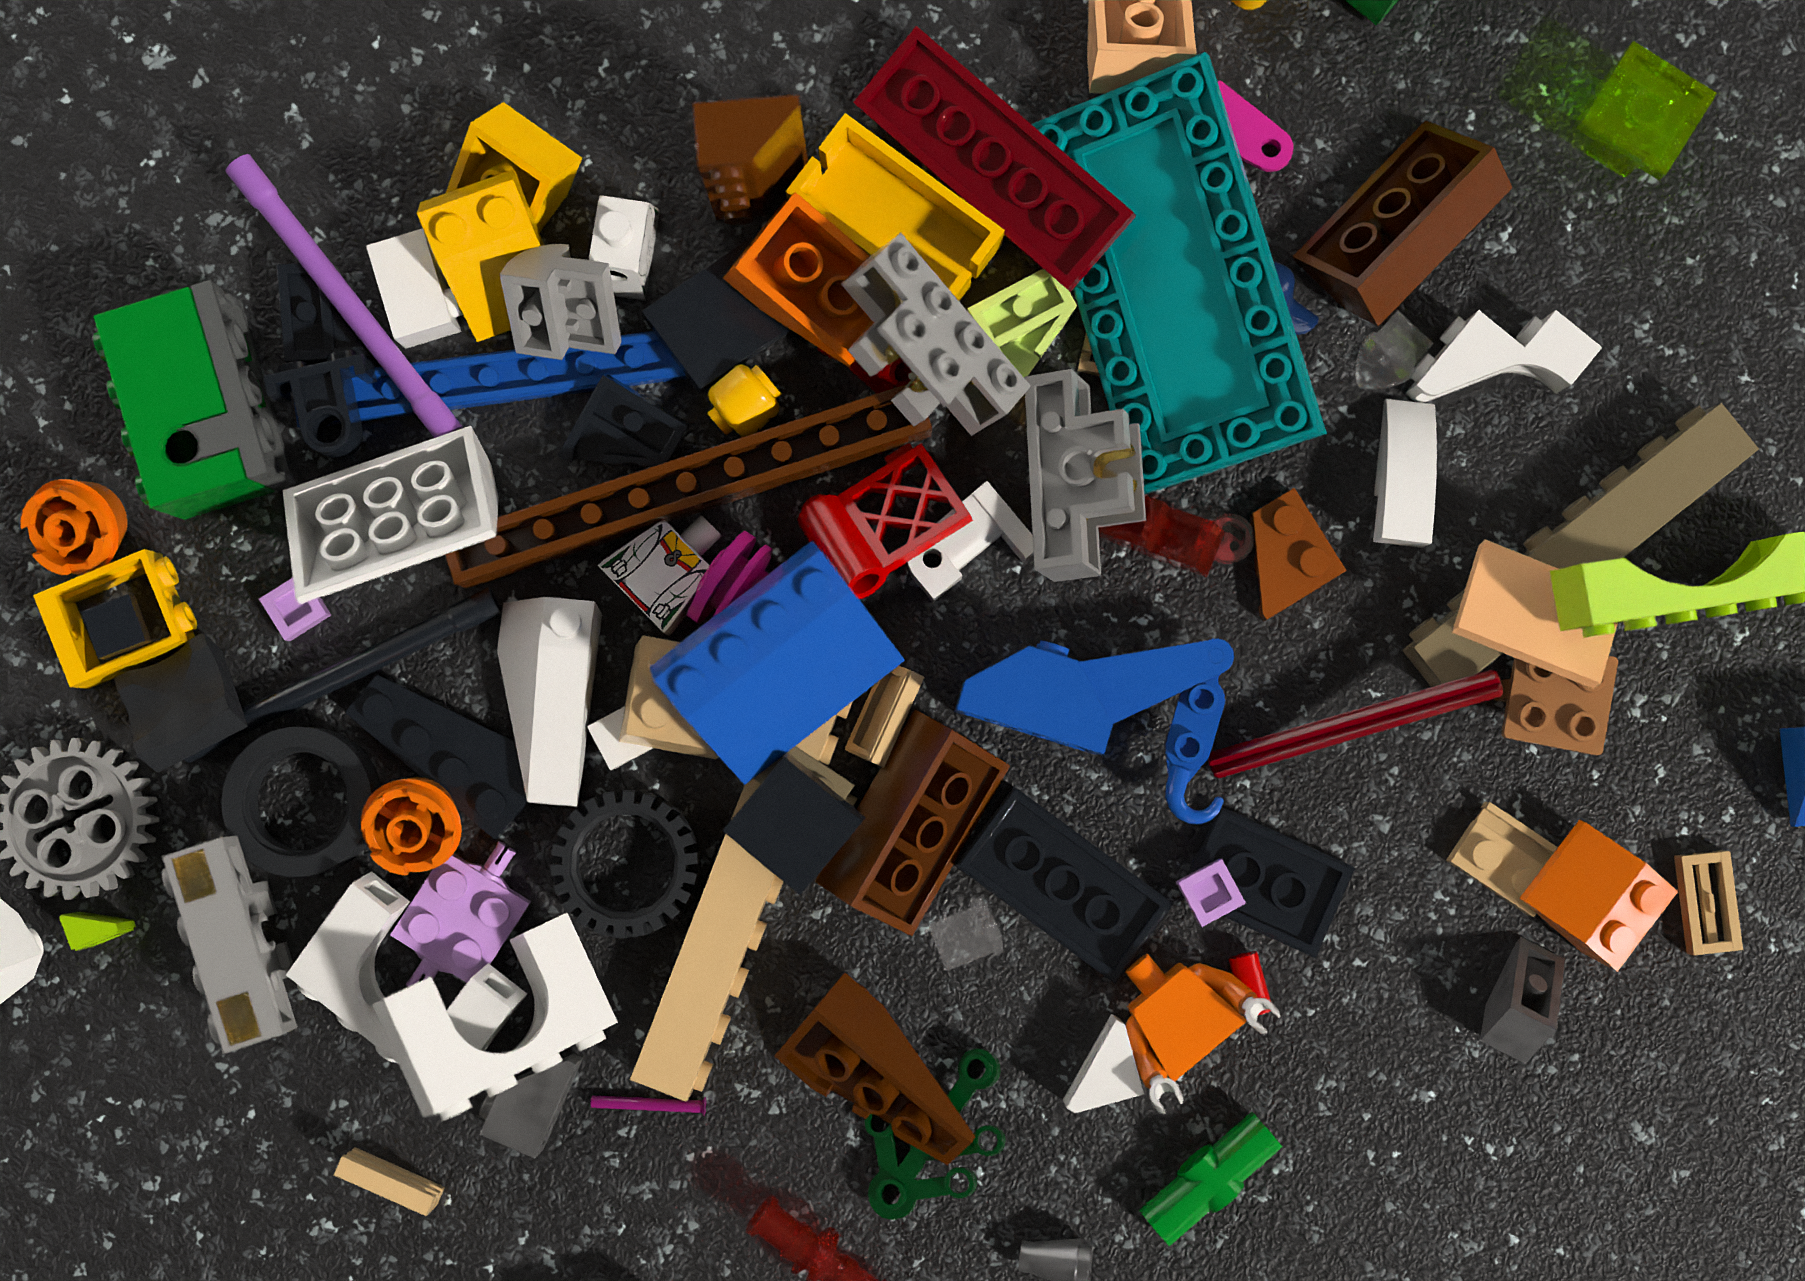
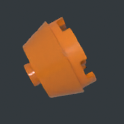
M58 479L44 484L28 500L21 514L20 526L21 530L26 527L28 528L29 538L37 550L32 553V556L39 564L56 574L68 575L72 573L83 575L111 562L126 534L128 522L122 502L107 487L94 482Z
M413 777L389 782L374 791L363 807L361 831L368 848L372 852L370 856L379 866L392 873L408 875L409 872H423L437 868L453 855L460 842L462 826L455 803L449 792L433 780Z

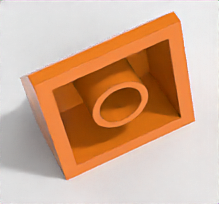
M1579 820L1519 899L1581 953L1618 972L1678 891L1646 862L1586 822Z

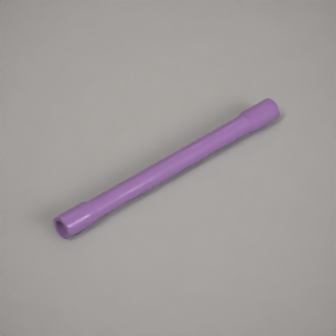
M245 154L232 161L226 168L227 175L249 203L260 211L406 397L412 406L413 412L431 435L436 438L462 429L463 426L443 400L428 387L279 197L277 189L249 154Z

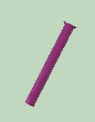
M592 1095L591 1108L701 1113L705 1117L706 1097L703 1100H687L686 1102L681 1099Z

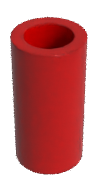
M1257 951L1245 952L1228 958L1232 974L1255 992L1257 998H1265L1271 1002ZM1262 1010L1258 1015L1268 1013L1271 1010Z

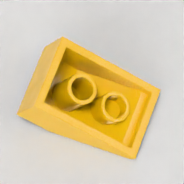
M514 169L420 202L417 211L437 263L477 342L511 330L499 274L504 266L516 255L528 249L544 245Z

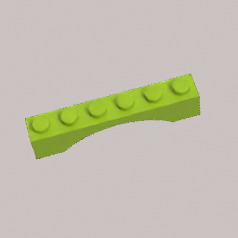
M1805 531L1750 542L1733 565L1722 575L1703 586L1690 587L1666 582L1642 571L1625 558L1579 564L1549 571L1560 632L1582 628L1583 638L1615 633L1614 623L1617 622L1624 623L1625 631L1657 626L1655 616L1664 615L1666 625L1698 620L1696 610L1705 609L1706 618L1738 613L1736 604L1743 602L1746 612L1777 607L1776 597L1783 596L1785 606L1804 603Z

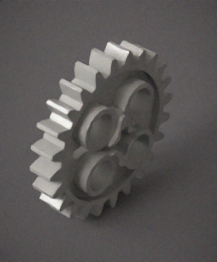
M71 738L69 747L64 740H51L50 752L45 747H34L31 749L34 762L28 759H17L14 761L20 772L19 776H2L1 779L10 788L9 793L0 794V803L4 805V811L0 812V822L3 823V830H0V841L6 840L8 847L1 851L0 859L15 858L17 861L9 873L11 876L29 873L25 884L27 889L38 888L44 883L45 897L57 896L61 890L65 900L77 899L81 891L85 898L99 896V885L105 891L118 888L115 874L123 879L131 878L135 875L128 863L129 861L144 862L147 860L148 857L138 847L140 844L156 841L154 836L144 830L145 825L159 822V817L146 814L145 808L158 800L157 797L142 796L141 790L151 780L150 778L134 779L132 777L139 766L137 761H128L120 765L124 752L122 749H111L105 754L104 741H92L87 748L85 738ZM85 772L89 774L93 782L92 790L87 797H84L78 788V781ZM108 795H112L113 802L80 816L74 821L75 827L58 828L43 838L41 842L37 841L38 833L74 818L76 815L75 810L91 809L106 799ZM41 796L48 804V814L42 821L36 816L34 810L35 803ZM107 815L113 819L116 826L115 834L110 841L105 839L101 832V823ZM62 840H65L71 848V858L66 865L59 860L57 855V849Z

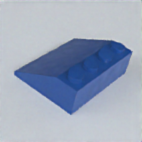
M811 541L651 665L650 670L654 682L685 720L742 783L746 785L899 666L905 659L826 556Z

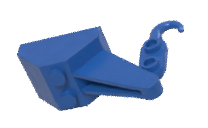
M1211 639L1081 662L1067 658L1070 649L1054 643L1040 641V644L1037 643L1036 648L1029 646L968 678L963 683L954 712L1094 755L1105 753L1114 723L1180 693L1164 746L1168 774L1165 799L1169 810L1178 819L1188 824L1208 822L1220 812L1224 803L1222 797H1216L1212 804L1204 810H1194L1186 804L1184 794L1188 782L1209 758L1223 712L1225 695L1218 683V679L1221 673L1231 667L1234 660L1233 649L1226 641Z

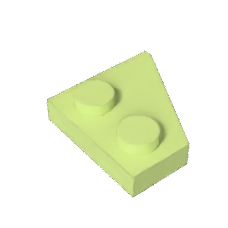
M1041 269L974 304L967 311L1019 373L1026 377L1076 310L1077 304L1071 293L1044 269Z

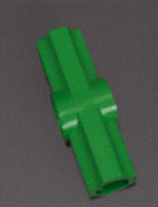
M1251 1112L1213 1146L1211 1144L1205 1145L1193 1153L1179 1168V1176L1140 1209V1212L1159 1236L1170 1246L1208 1212H1218L1231 1203L1244 1187L1243 1181L1263 1166L1269 1158L1282 1148V1145L1258 1117Z

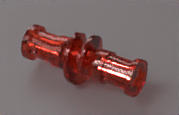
M773 1194L758 1207L746 1227V1233L751 1237L759 1235L779 1250V1254L789 1262H794L791 1270L793 1275H798L803 1270L807 1271L808 1274L805 1281H879L860 1267L857 1260L836 1248L839 1240L837 1229L830 1226L816 1234L813 1227L803 1220L800 1222L778 1205L779 1199Z

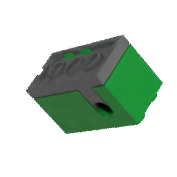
M208 280L192 285L191 288L185 287L93 315L98 332L93 334L94 345L100 358L108 364L112 380L107 381L108 393L114 406L117 409H121L126 427L121 429V437L129 455L135 457L140 475L135 477V484L144 504H149L151 509L185 520L273 493L275 490L279 491L296 485L270 397L267 395L262 369L240 300L230 293L224 294L220 286Z

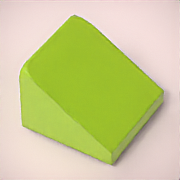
M85 912L62 914L59 917L71 950L75 949V951L97 946L129 933L136 927L134 920Z

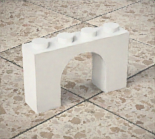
M371 871L351 883L286 976L297 983V987L303 995L321 1002L336 1014V1018L341 1025L351 1031L359 1032L374 1044L377 1052L383 1058L390 1062L398 1063L372 1005L385 998L376 981L374 966L375 956L380 943L410 901ZM488 963L471 977L447 1009V1013L458 1034L469 1045L485 1051L526 997L527 993Z
M568 913L510 939L511 945L531 986L535 1011L533 1022L527 1035L515 1048L507 1053H487L469 1045L454 1028L431 977L372 1004L423 1117L439 1113L443 1121L472 1107L468 1099L469 1097L485 1089L489 1097L494 1096L516 1085L517 1080L514 1075L531 1066L534 1074H537L561 1062L560 1051L576 1044L578 1051H582L606 1039L603 1030L617 1023V1019Z

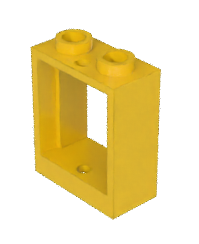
M143 549L33 595L70 687L90 689L114 679L129 670L138 669L174 654L188 640L195 637L193 630L197 629L195 616L186 602L181 603L175 585L179 583L178 574L168 557H163L161 553ZM147 574L171 635L100 665L76 602Z

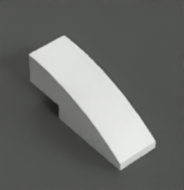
M1393 399L1384 400L1374 496H1378L1373 542L1420 548L1432 544L1437 471L1435 404Z

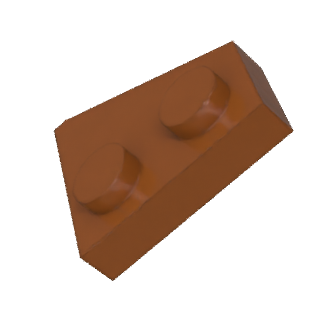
M1295 488L1250 515L1252 539L1255 541L1256 552L1254 556L1255 574L1258 576L1261 602L1259 614L1263 621L1268 620L1347 571Z

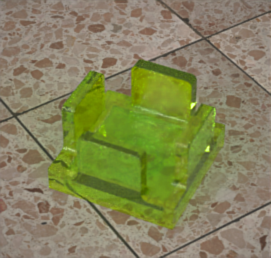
M1633 41L1625 49L1614 68L1600 81L1577 117L1580 122L1576 129L1593 139L1585 153L1622 177H1627L1638 168L1660 180L1673 165L1717 93Z

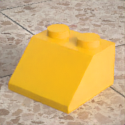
M502 102L470 123L446 193L514 169L540 233L568 195L582 157Z

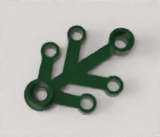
M972 1049L966 1052L959 1061L958 1073L960 1078L947 1095L959 1114H961L977 1089L990 1088L999 1079L1001 1072L999 1060L988 1050ZM976 1059L981 1060L985 1065V1073L979 1079L973 1078L969 1072L970 1064ZM870 1114L865 1119L867 1132L874 1136L879 1173L872 1179L869 1185L868 1198L872 1209L879 1216L889 1220L900 1219L913 1211L917 1200L945 1195L960 1199L972 1195L976 1190V1175L967 1167L953 1168L943 1177L916 1180L927 1162L937 1159L910 1145L911 1150L899 1166L892 1125L889 1123L885 1131L879 1132L874 1127V1114ZM982 1126L973 1133L975 1138L972 1143L958 1156L975 1153L983 1156L997 1155L1005 1146V1135L997 1126ZM986 1131H992L997 1136V1145L991 1151L985 1149L981 1144V1137ZM957 1173L965 1174L969 1180V1186L965 1192H958L953 1187V1178ZM889 1184L897 1186L900 1191L899 1200L895 1204L889 1203L884 1195L885 1189Z

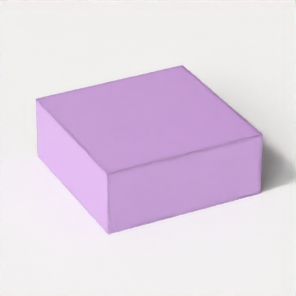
M293 578L259 598L281 636L286 641L295 639L331 616L321 597L299 604L295 598Z
M1220 858L1176 881L1201 927L1246 904L1225 863Z

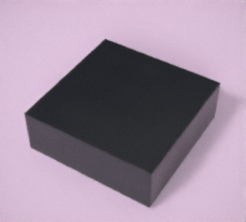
M126 594L81 611L98 659H107L152 642L135 595Z

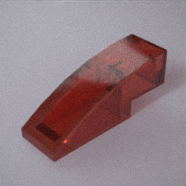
M1145 496L1146 521L1098 528L1099 537L1204 577L1208 576L1225 531L1214 521L1171 508L1164 501Z

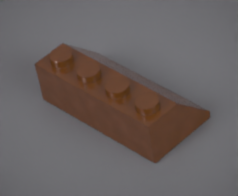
M799 95L693 103L698 168L716 220L724 219V222L729 225H744L753 222V217L764 216L788 189L808 162Z
M1425 120L1304 244L1293 258L1345 310L1379 326L1513 187L1494 147ZM1373 212L1383 229V234L1385 233L1383 236L1384 242L1377 228L1373 224L1365 222L1374 218Z
M914 710L895 742L885 767L880 768L857 808L866 818L822 869L815 882L851 907L913 936L1010 765L954 730Z

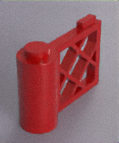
M907 443L884 458L887 465L837 496L818 494L808 499L802 506V511L797 519L801 530L809 542L813 541L858 599H863L873 594L883 585L889 573L973 521L971 514L922 443L912 448L910 443ZM921 462L927 470L923 489L901 486L903 473ZM934 483H936L940 491L933 490ZM871 493L886 494L881 515L861 512L855 503ZM897 496L920 499L914 520L891 517ZM929 501L949 503L956 512L940 523L924 521ZM869 524L878 525L875 533ZM887 528L911 530L907 544L888 554L883 546Z

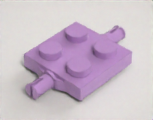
M498 841L484 866L467 862L453 853L445 863L431 871L390 934L413 949L422 960L409 981H407L406 985L408 987L418 983L423 974H425L423 980L429 977L433 980L438 971L451 973L468 983L472 976L488 963H492L531 902L510 889L501 877L506 866L516 854L514 849L509 847L498 863V858L507 846Z

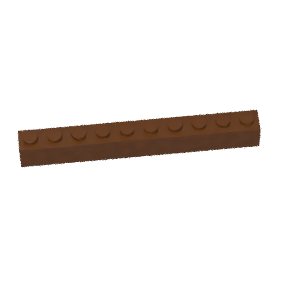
M907 384L497 517L495 537L446 553L445 556L454 584L467 589L647 530L662 520L669 523L904 446L907 443L929 438L932 433L929 417L913 426L891 401L897 393L906 387Z

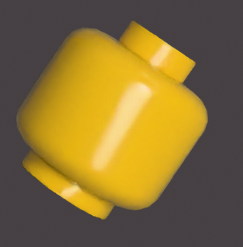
M737 365L710 388L708 396L714 408L708 412V415L725 435L735 430L740 436L746 437L755 434L778 414L780 407L777 398L782 394L758 365H755L752 369L746 365Z

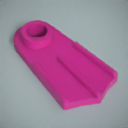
M1218 81L1242 161L1266 172H1274L1284 168L1289 163L1293 154V142L1290 136L1222 81ZM1265 145H1273L1278 149L1279 154L1275 157H1267L1263 154L1261 148Z

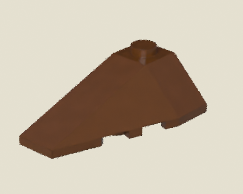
M846 973L839 978L774 1056L811 1089L827 1097L830 1091H833L854 1103L852 1112L864 1119H867L870 1114H874L890 1123L896 1137L946 1165H949L975 1138L971 1129L883 1004Z

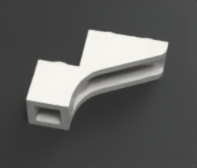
M1478 310L1467 320L1458 316L1439 338L1446 345L1435 358L1428 353L1417 364L1409 375L1415 382L1405 394L1415 402L1425 403L1503 373H1518L1532 377L1546 385L1553 392L1558 393L1574 383L1602 347L1557 310L1542 320L1534 316L1520 331L1516 340Z

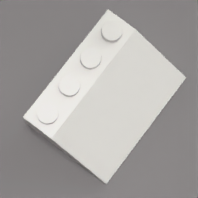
M472 426L283 490L295 598L299 604L496 536L499 497L493 469Z

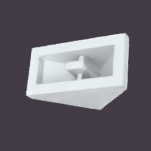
M1112 1014L1063 1098L1066 1108L1074 1113L1144 1095L1126 1026L1121 1019Z

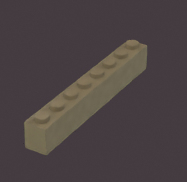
M1722 403L1703 410L1698 405L1674 423L1679 428L1675 434L1667 440L1660 435L1640 449L1637 454L1642 460L1632 468L1627 470L1622 465L1600 481L1599 484L1604 490L1593 499L1589 500L1585 495L1568 506L1561 513L1566 520L1551 531L1548 526H1545L1529 537L1523 543L1527 548L1523 555L1559 569L1579 564L1623 558L1757 452L1759 448ZM1465 590L1447 603L1452 611L1437 622L1433 617H1430L1411 631L1409 636L1413 642L1402 650L1431 687L1478 674L1503 654L1500 651L1452 633Z

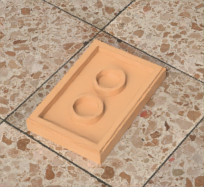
M1484 540L1478 546L1452 633L1594 689L1600 685L1615 633L1583 638L1582 628L1560 632L1549 572L1559 568ZM1617 622V623H1614L1615 631H1616L1618 622Z

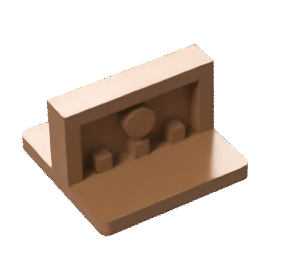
M1613 656L1608 657L1602 682L1593 689L1514 657L1511 679L1500 680L1503 694L1493 699L1506 702L1501 731L1502 737L1584 754L1601 755L1604 749L1618 659Z

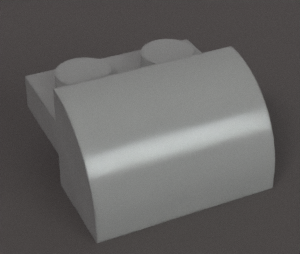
M549 244L528 249L516 255L504 266L499 275L516 353L559 360L563 359L569 348L616 354L622 341L609 263L571 258L568 244Z

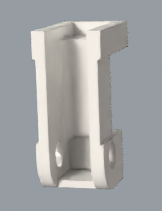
M988 481L962 501L971 514L973 521L908 561V570L912 578L932 602L936 601L962 578L959 570L1000 536L1022 562H1025L1034 554L1033 535ZM951 510L937 523L942 522L943 520L947 519L956 512L954 510ZM930 553L938 555L941 559V564L936 568L927 567L923 562L925 555Z

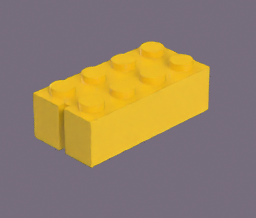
M844 113L819 146L820 161L813 156L810 158L785 191L787 199L794 192L799 194L870 256L898 234L902 233L952 294L960 301L970 288L971 278L974 277L976 279L1002 245L1005 230ZM821 166L827 169L823 175L821 171Z

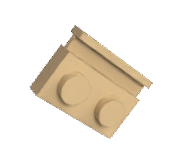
M1484 802L1476 819L1471 821L1446 861L1526 915L1534 917L1536 913L1519 898L1558 847L1491 802Z

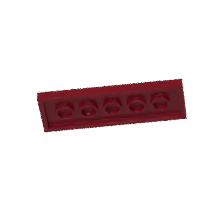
M917 26L853 102L967 203L1005 230L1004 235L1069 292L1076 287L1136 217L1131 209Z

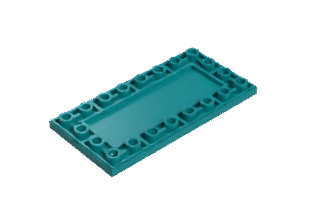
M1206 52L1033 123L1032 125L1136 215L1133 221L1082 278L1073 291L1110 411L1123 409L1129 415V424L1138 423L1140 425L1144 495L1327 434L1210 56Z

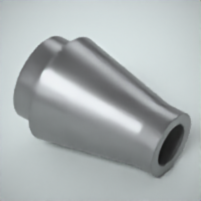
M1081 1238L1038 1242L1022 1240L1019 1271L1031 1273L1050 1281H1090L1093 1245L1081 1244Z

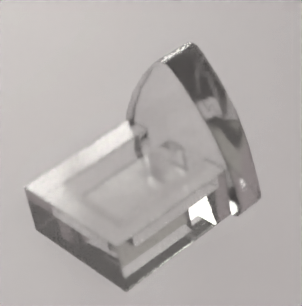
M1397 310L1377 333L1374 331L1370 332L1364 339L1356 360L1357 386L1361 389H1385L1407 381L1416 371L1414 368L1415 364L1433 345V342Z
M981 897L971 900L973 906L928 923L929 930L946 971L991 953L993 956L1003 953L1000 931L992 913Z

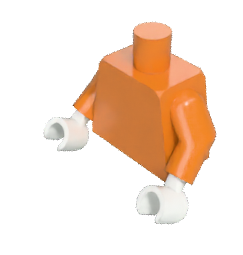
M1145 954L1125 971L1127 976L1141 991V994L1127 1006L1131 1016L1125 1024L1139 1077L1144 1085L1150 1089L1151 1101L1155 1109L1161 1114H1165V1111L1159 1102L1160 1096L1165 1092H1173L1176 1094L1180 1104H1182L1183 1096L1175 1081L1245 1022L1248 1021L1256 1031L1267 1033L1268 1031L1257 1023L1258 1014L1262 1010L1267 1009L1280 1018L1279 1010L1269 1000L1257 998L1256 993L1232 973L1202 963L1194 964L1187 968L1179 962L1164 974L1150 955Z

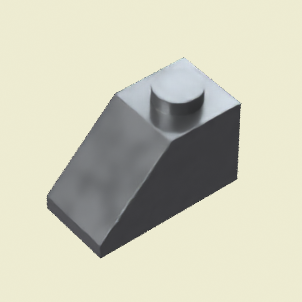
M1520 937L1515 943L1486 1003L1480 1041L1526 1063L1557 1031L1565 959Z
M576 1054L563 1058L558 1064L537 1074L530 1071L515 1077L517 1084L491 1097L487 1095L479 1113V1117L486 1120L479 1135L536 1158L544 1150L583 1057Z

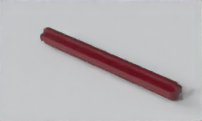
M1488 670L1212 751L1208 758L1209 765L1215 778L1226 777L1498 698L1503 694V687L1497 672Z

